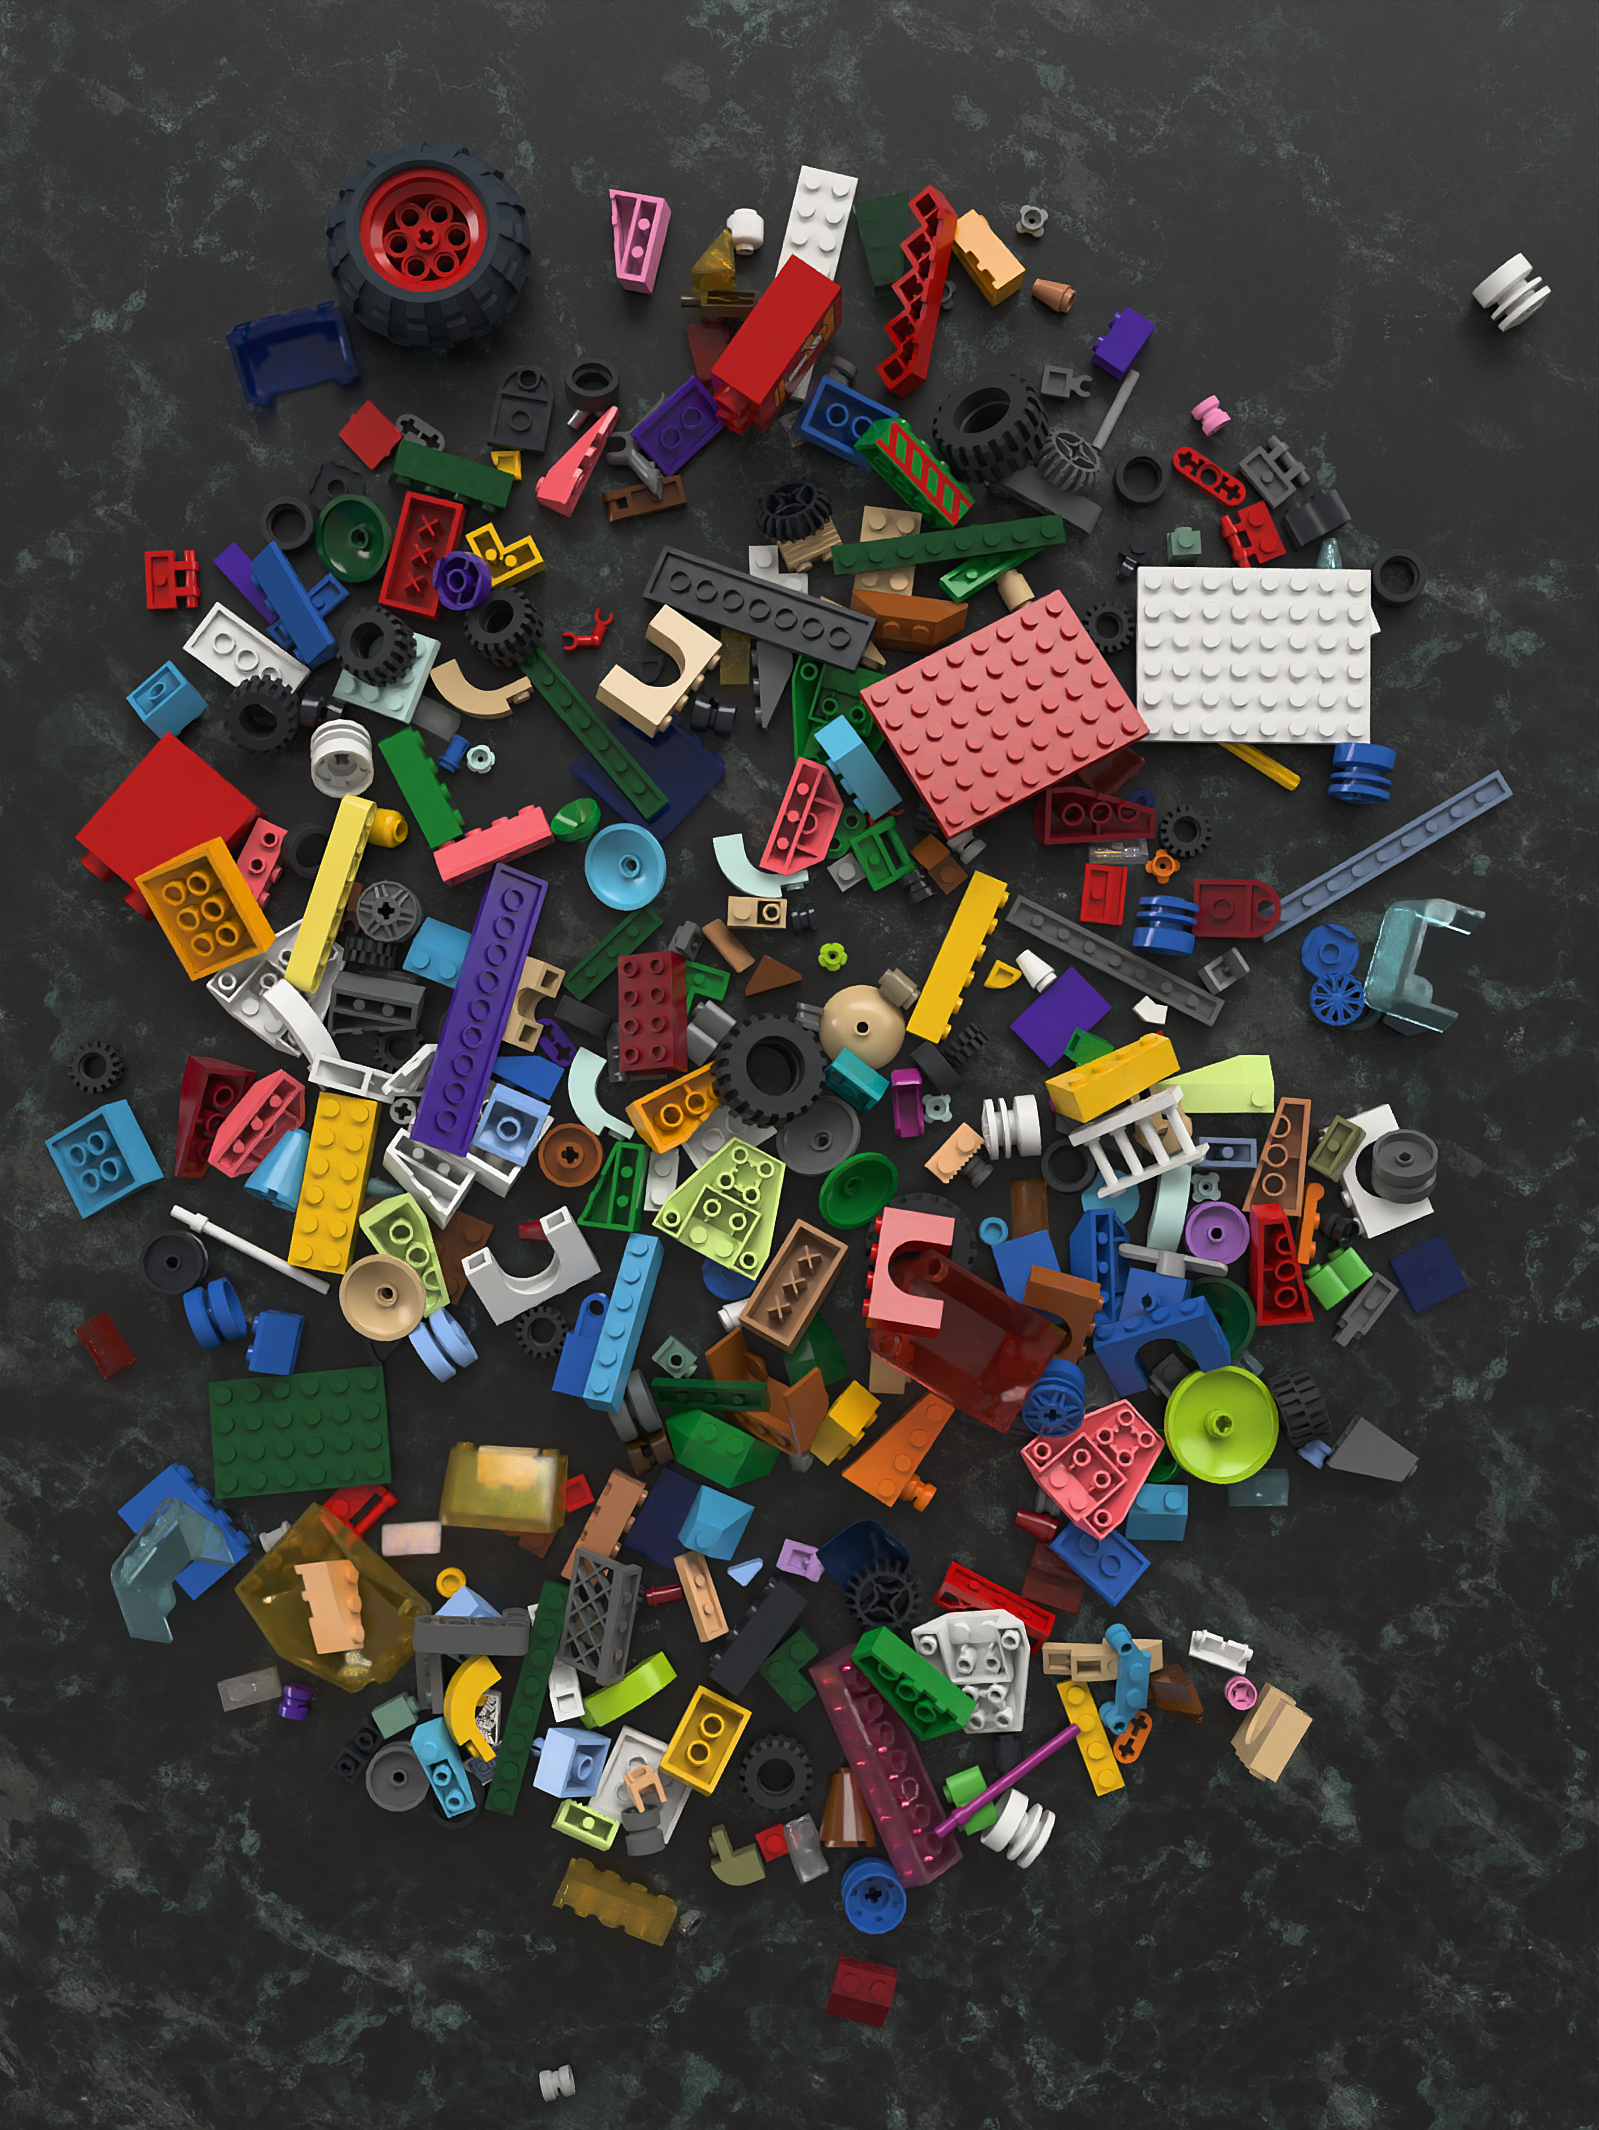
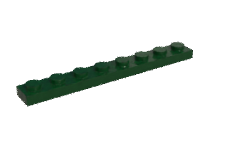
M1057 514L831 546L834 575L835 577L1061 546L1065 545L1066 541L1062 515Z
M535 647L533 649L535 653L524 657L525 661L519 664L516 661L515 664L528 677L531 683L647 821L670 803L667 797L540 647Z
M549 1580L544 1581L529 1637L528 1653L524 1656L484 1809L511 1816L514 1814L564 1624L570 1589L568 1585Z

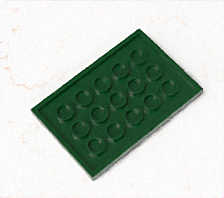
M385 1366L209 1382L216 1500L393 1483Z

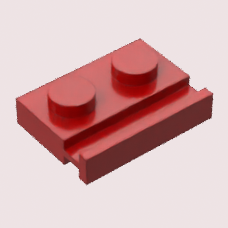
M1088 863L1084 865L1079 922L1122 926L1128 868Z

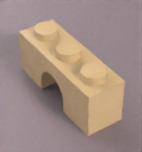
M526 957L503 1033V1041L534 1052L544 1025L537 1023L534 1018L535 1007L545 996L556 997L566 971L543 961Z

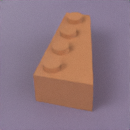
M1280 1098L1241 1211L1250 1212V1205L1279 1203L1286 1215L1301 1217L1311 1100Z
M615 1467L561 1573L563 1577L571 1580L576 1548L583 1547L607 1558L615 1559L622 1545L617 1542L622 1531L628 1534L635 1520L634 1517L630 1516L635 1505L641 1508L648 1494V1491L644 1490L647 1482ZM585 1558L583 1567L587 1575L594 1572L590 1560ZM604 1570L605 1575H607L609 1570ZM597 1576L590 1580L593 1588L595 1584L601 1586Z

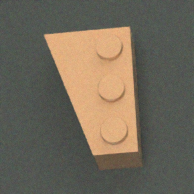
M355 1559L295 1565L296 1574H302L306 1590L301 1592L303 1601L309 1600L313 1617L309 1618V1623L317 1653L324 1654L364 1648L363 1640L365 1634L361 1626L360 1615L362 1603L358 1595L357 1584L359 1572Z

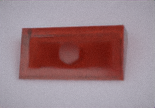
M106 1312L93 1317L75 1330L105 1380L135 1362L134 1355Z

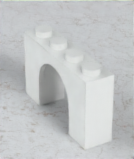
M1389 1104L1380 1105L1346 1119L1366 1132L1364 1140L1339 1179L1344 1190L1340 1192L1341 1198L1347 1208L1351 1207L1355 1217L1353 1220L1359 1223V1235L1362 1234L1363 1238L1370 1239L1433 1213L1434 1211L1428 1197L1412 1204L1393 1203L1370 1195L1361 1187L1357 1180L1355 1165L1362 1149L1378 1140L1385 1133L1399 1129ZM1329 1127L1319 1130V1133L1321 1135V1137L1318 1138L1319 1143L1321 1142Z
M566 1206L540 1219L544 1233L555 1250L551 1264L540 1274L529 1278L509 1276L500 1268L488 1247L461 1260L466 1277L496 1325L513 1319L516 1315L540 1305L543 1301L561 1294L568 1288L588 1280L601 1272L594 1253Z

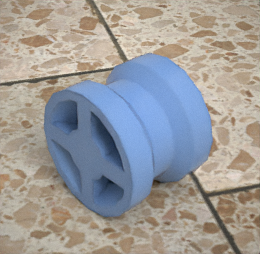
M1317 1439L1305 1444L1304 1447H1299L1296 1453L1318 1469H1321L1324 1465V1458L1330 1456L1334 1450Z

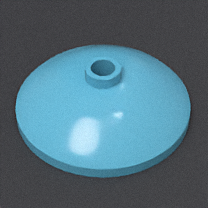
M631 823L614 824L601 830L590 842L585 856L586 878L593 893L609 907L624 911L639 909L651 903L658 896L666 878L665 855L657 839L646 829ZM632 860L637 864L635 870L631 866Z

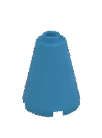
M295 1128L294 1131L287 1130L247 1179L244 1189L263 1201L266 1199L273 1202V1206L286 1211L296 1212L311 1135L299 1128Z

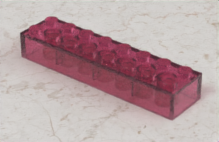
M858 1643L846 1645L811 1667L809 1672L902 1887L927 1885L964 1856L953 1831L941 1840L933 1829L947 1820V1817L908 1727L901 1716L850 1658Z

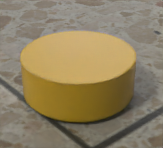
M453 1567L444 1569L436 1580L438 1592L446 1598H451L463 1585L466 1586L464 1573Z

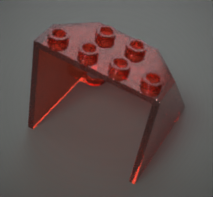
M932 1248L922 1251L920 1256L895 1261L889 1276L899 1290L912 1296L944 1301L940 1330L937 1339L869 1328L870 1338L867 1339L869 1351L949 1404L1006 1434L1067 1335V1332Z

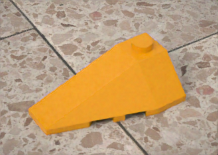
M715 1061L634 1101L625 1108L637 1133L658 1155L686 1142L693 1132L720 1105L717 1099L722 1096L719 1090L713 1091L711 1084L716 1080V1076L710 1075V1066Z

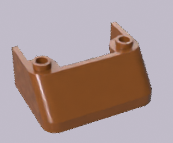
M739 1327L735 1328L705 1353L712 1380L767 1382L771 1406L769 1412L721 1411L732 1424L799 1459L810 1450L829 1407V1397L824 1387L821 1371L815 1367L790 1388L768 1376L765 1360L760 1355L753 1354L747 1350L742 1329Z

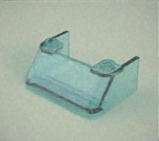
M1440 898L1397 901L1393 903L1385 913L1364 986L1365 1003L1375 1010L1443 1032L1457 1019L1458 1013L1431 1004L1433 995L1431 984L1425 978L1414 975L1427 925L1436 928L1449 927L1470 934L1484 919L1485 913Z
M165 1498L112 1566L111 1582L130 1637L169 1644L173 1641L165 1618L176 1604V1595L172 1583L191 1559L232 1567L235 1564L221 1528L182 1499Z

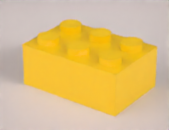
M699 1685L656 1770L709 1797L713 1793L752 1712Z

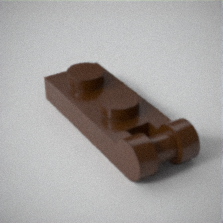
M680 474L663 478L661 501H658L645 483L604 493L602 498L604 504L608 506L609 513L607 518L609 524H616L627 519L687 505ZM627 499L629 508L620 509L618 502Z

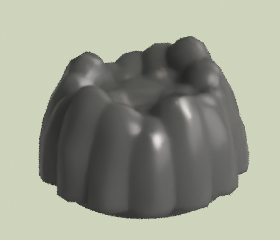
M687 1910V1913L680 1916L681 1921L677 1925L680 1934L686 1939L694 1936L702 1924L703 1915L695 1910Z

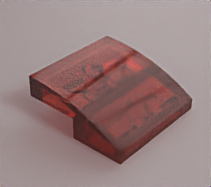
M1037 1539L1020 1597L1076 1615L1084 1586L1087 1583L1048 1547L1052 1542L1044 1541L1043 1543Z

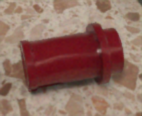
M680 1582L658 1588L651 1586V1589L646 1590L649 1608L655 1606V1609H658V1605L684 1601Z

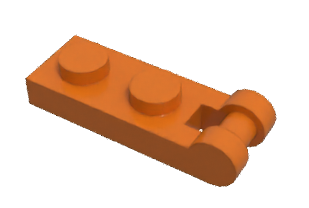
M1307 1183L1303 1189L1301 1217L1298 1216L1294 1243L1298 1262L1303 1264H1309V1259L1314 1258L1316 1243L1312 1241L1313 1230L1318 1229L1320 1214L1316 1212L1317 1200L1324 1196V1188L1319 1183Z

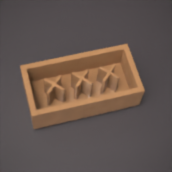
M798 1218L739 1315L738 1319L741 1326L792 1354L850 1258L849 1246Z

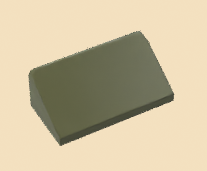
M1336 1115L1307 1165L1337 1183L1364 1140L1366 1132L1354 1123Z

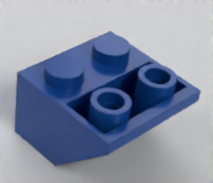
M272 1309L260 1312V1317H255L252 1326V1333L256 1334L254 1345L249 1346L246 1354V1362L250 1363L248 1370L280 1375L293 1374L305 1316Z

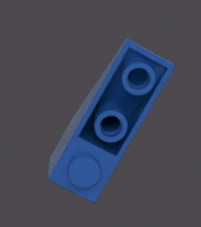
M540 1056L496 1057L491 1076L495 1073L503 1077L501 1083L517 1090L518 1086L529 1090L527 1096L543 1102L544 1099L552 1101L567 1070Z

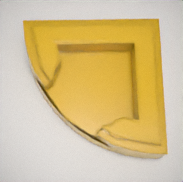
M520 451L491 452L492 460L498 470L514 474V481H522Z
M996 960L983 986L992 989L1006 988L1015 983L1023 972Z

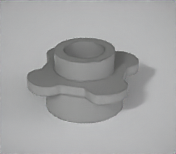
M1023 206L1020 209L1021 219L1016 224L1017 231L1019 233H1031L1034 237L1042 236L1044 233L1043 223L1048 218L1047 212L1037 207ZM1033 219L1035 222L1031 224L1029 220Z

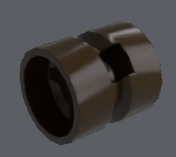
M664 1426L648 1433L646 1438L639 1435L638 1438L625 1443L637 1476L653 1471L655 1465L662 1468L676 1462L674 1450ZM650 1447L653 1456L646 1457L644 1449Z

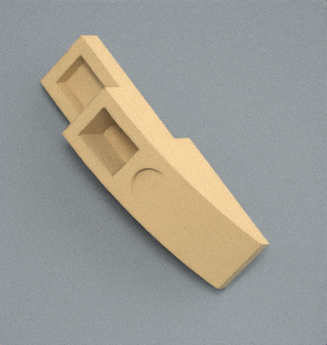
M1103 1638L1102 1644L1050 1642L1043 1644L1044 1674L1072 1675V1681H1106L1117 1679L1119 1653L1110 1647L1105 1638ZM1131 1639L1141 1651L1147 1650L1150 1654V1672L1163 1668L1162 1640Z

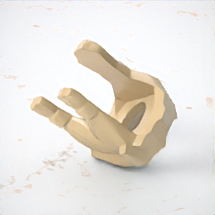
M1157 1083L1147 1088V1098L1158 1094ZM1139 1093L1128 1099L1130 1104L1140 1101ZM1180 1099L1176 1109L1191 1138L1193 1133L1192 1118L1184 1114ZM1161 1111L1151 1114L1152 1118L1150 1121L1167 1155L1182 1149L1169 1120L1162 1119ZM1134 1122L1136 1132L1133 1134V1137L1144 1149L1153 1155V1151L1140 1125H1136Z

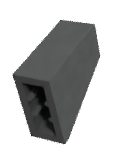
M1355 1415L1331 1448L1334 1451L1330 1456L1324 1458L1323 1463L1335 1469L1402 1482L1404 1478L1409 1479L1417 1469L1415 1463L1419 1458L1363 1417Z

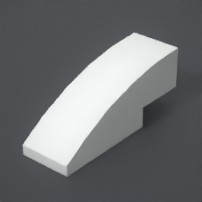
M315 1054L308 1081L393 1104L395 1096H386L381 1089L394 1074L324 1054Z

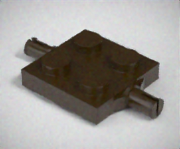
M703 290L699 296L681 295V308H699L701 310V317H707L709 321H723L724 317L736 318L737 321L745 322L762 298V295H760V291Z

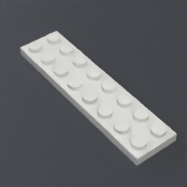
M802 165L776 276L793 253L834 281L858 178ZM814 364L789 399L804 402Z

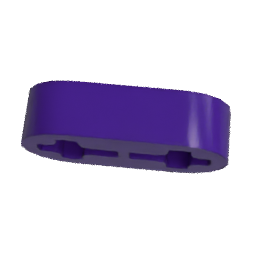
M549 1018L538 1020L537 1023L544 1024L547 1027L553 1025L554 1028L551 1030V1033L556 1038L555 1041L551 1042L546 1036L539 1037L538 1043L557 1065L562 1067L571 1066L578 1052L575 1045L555 1021ZM560 1043L565 1049L571 1048L572 1051L569 1053L571 1059L569 1061L565 1059L558 1060L557 1057L560 1052L555 1047L556 1044Z

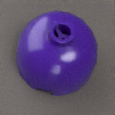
M452 551L446 557H441L437 561L433 570L432 584L433 588L438 590V594L441 597L438 599L443 605L449 609L468 610L480 606L487 599L492 588V575L486 562L475 553Z

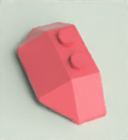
M799 757L759 867L789 876L824 861L844 807L827 766Z
M282 1069L255 1082L218 1128L208 1162L230 1178L255 1171L287 1130L294 1131L295 1128H300L305 1122V1086Z

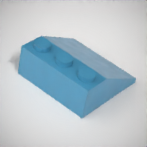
M126 1099L103 1105L45 1141L83 1219L145 1189L164 1177Z

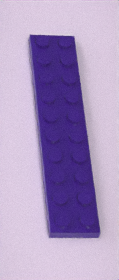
M500 862L493 863L410 1133V1140L461 1158L467 1156L549 882Z

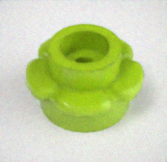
M827 943L820 949L821 955H819L818 959L822 967H827L829 971H837L841 965H845L847 954L844 953V947L841 944L833 943L830 945ZM834 954L836 956L835 959H831L830 955Z

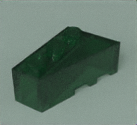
M909 190L853 204V219L873 297L894 293L892 285L903 277L905 253L900 244L906 240Z

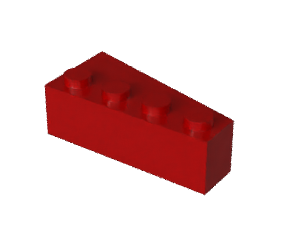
M1279 1203L1250 1205L1249 1296L1255 1306L1257 1326L1314 1322L1287 1215Z

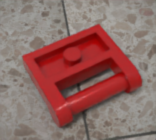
M383 1484L339 1488L321 1509L353 1542L359 1544L365 1538L364 1534L390 1507L394 1508L399 1503V1500ZM377 1493L382 1498L381 1501L354 1526L350 1519Z

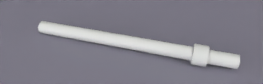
M177 1205L171 1211V1216L190 1225V1229L199 1234L204 1232L325 1295L331 1287V1284L294 1265H288L286 1261L208 1222L209 1218L199 1213L195 1215Z

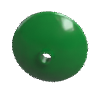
M875 1152L857 1154L841 1162L828 1175L820 1191L819 1209L824 1219L830 1225L839 1229H854L871 1222L881 1208L892 1201L898 1185L896 1167L886 1156Z

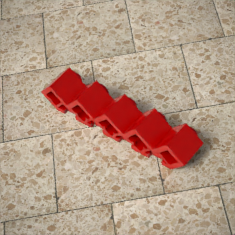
M932 185L926 187L908 203L922 225L900 244L914 268L892 285V288L906 309L884 326L897 351L876 367L877 372L889 391L902 398L906 397L926 380L958 215L945 195Z

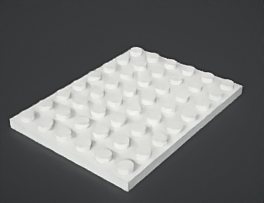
M1138 567L1136 710L1149 728L1150 733L1137 742L1325 745L1357 742L1370 744L1371 570Z

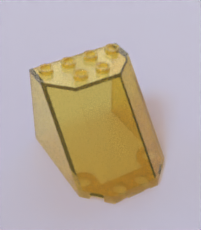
M315 1502L311 1504L234 1588L278 1656L350 1693L361 1691L366 1684L377 1681L378 1684L390 1681L396 1675V1672L416 1652L412 1649L414 1618L432 1614L431 1604L334 1513ZM350 1560L359 1572L357 1584L358 1595L362 1603L360 1615L361 1626L365 1634L363 1640L364 1648L318 1654L309 1623V1618L313 1617L309 1600L303 1601L301 1593L306 1590L302 1574H296L294 1566L323 1561Z

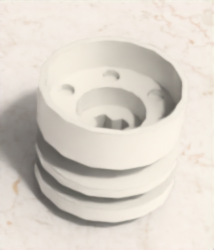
M1521 253L1498 268L1472 293L1484 309L1497 302L1499 307L1492 314L1491 318L1495 321L1504 314L1507 315L1498 325L1502 332L1528 319L1552 293L1548 286H1545L1536 293L1534 292L1543 281L1541 277H1537L1528 283L1526 282L1525 278L1532 271L1533 267Z
M338 719L326 722L318 727L313 733L310 743L311 774L315 786L322 793L335 798H344L346 794L357 796L366 791L372 783L374 775L372 742L369 733L362 725L350 720Z
M1034 1094L1015 1096L1013 1110H1007L1003 1098L998 1099V1112H994L992 1099L983 1101V1113L981 1116L982 1134L990 1160L999 1159V1146H1002L1005 1159H1009L1011 1156V1145H1017L1021 1157L1041 1154L1040 1126Z
M1011 1787L1007 1789L995 1805L1000 1819L997 1824L983 1829L980 1841L996 1852L1001 1851L1009 1843L1007 1859L1012 1861L1017 1858V1864L1022 1868H1027L1046 1845L1054 1824L1055 1814L1050 1810L1042 1813L1043 1808L1038 1803L1026 1812L1029 1801L1028 1797Z

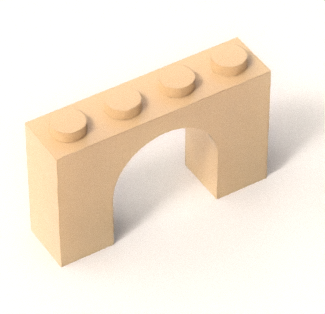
M666 604L650 622L645 638L668 653L676 661L680 669V679L666 687H652L640 682L621 667L615 665L599 685L596 699L651 738L659 730L664 732L673 719L671 714L675 709L679 712L682 710L689 699L686 695L691 689L694 691L698 690L705 679L703 674L707 669L712 671L721 659L718 653L722 644Z
M1267 1682L1233 1737L1231 1744L1236 1749L1235 1754L1245 1763L1244 1766L1250 1770L1249 1772L1264 1782L1267 1778L1276 1782L1313 1719L1307 1713L1295 1707L1296 1701L1292 1697Z

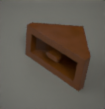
M764 955L747 985L745 993L748 998L802 982V977L800 973Z

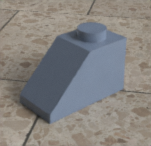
M1198 1137L1192 1141L1195 1147L1208 1143L1210 1148L1203 1156L1204 1160L1192 1166L1191 1171H1230L1257 1168L1256 1139Z

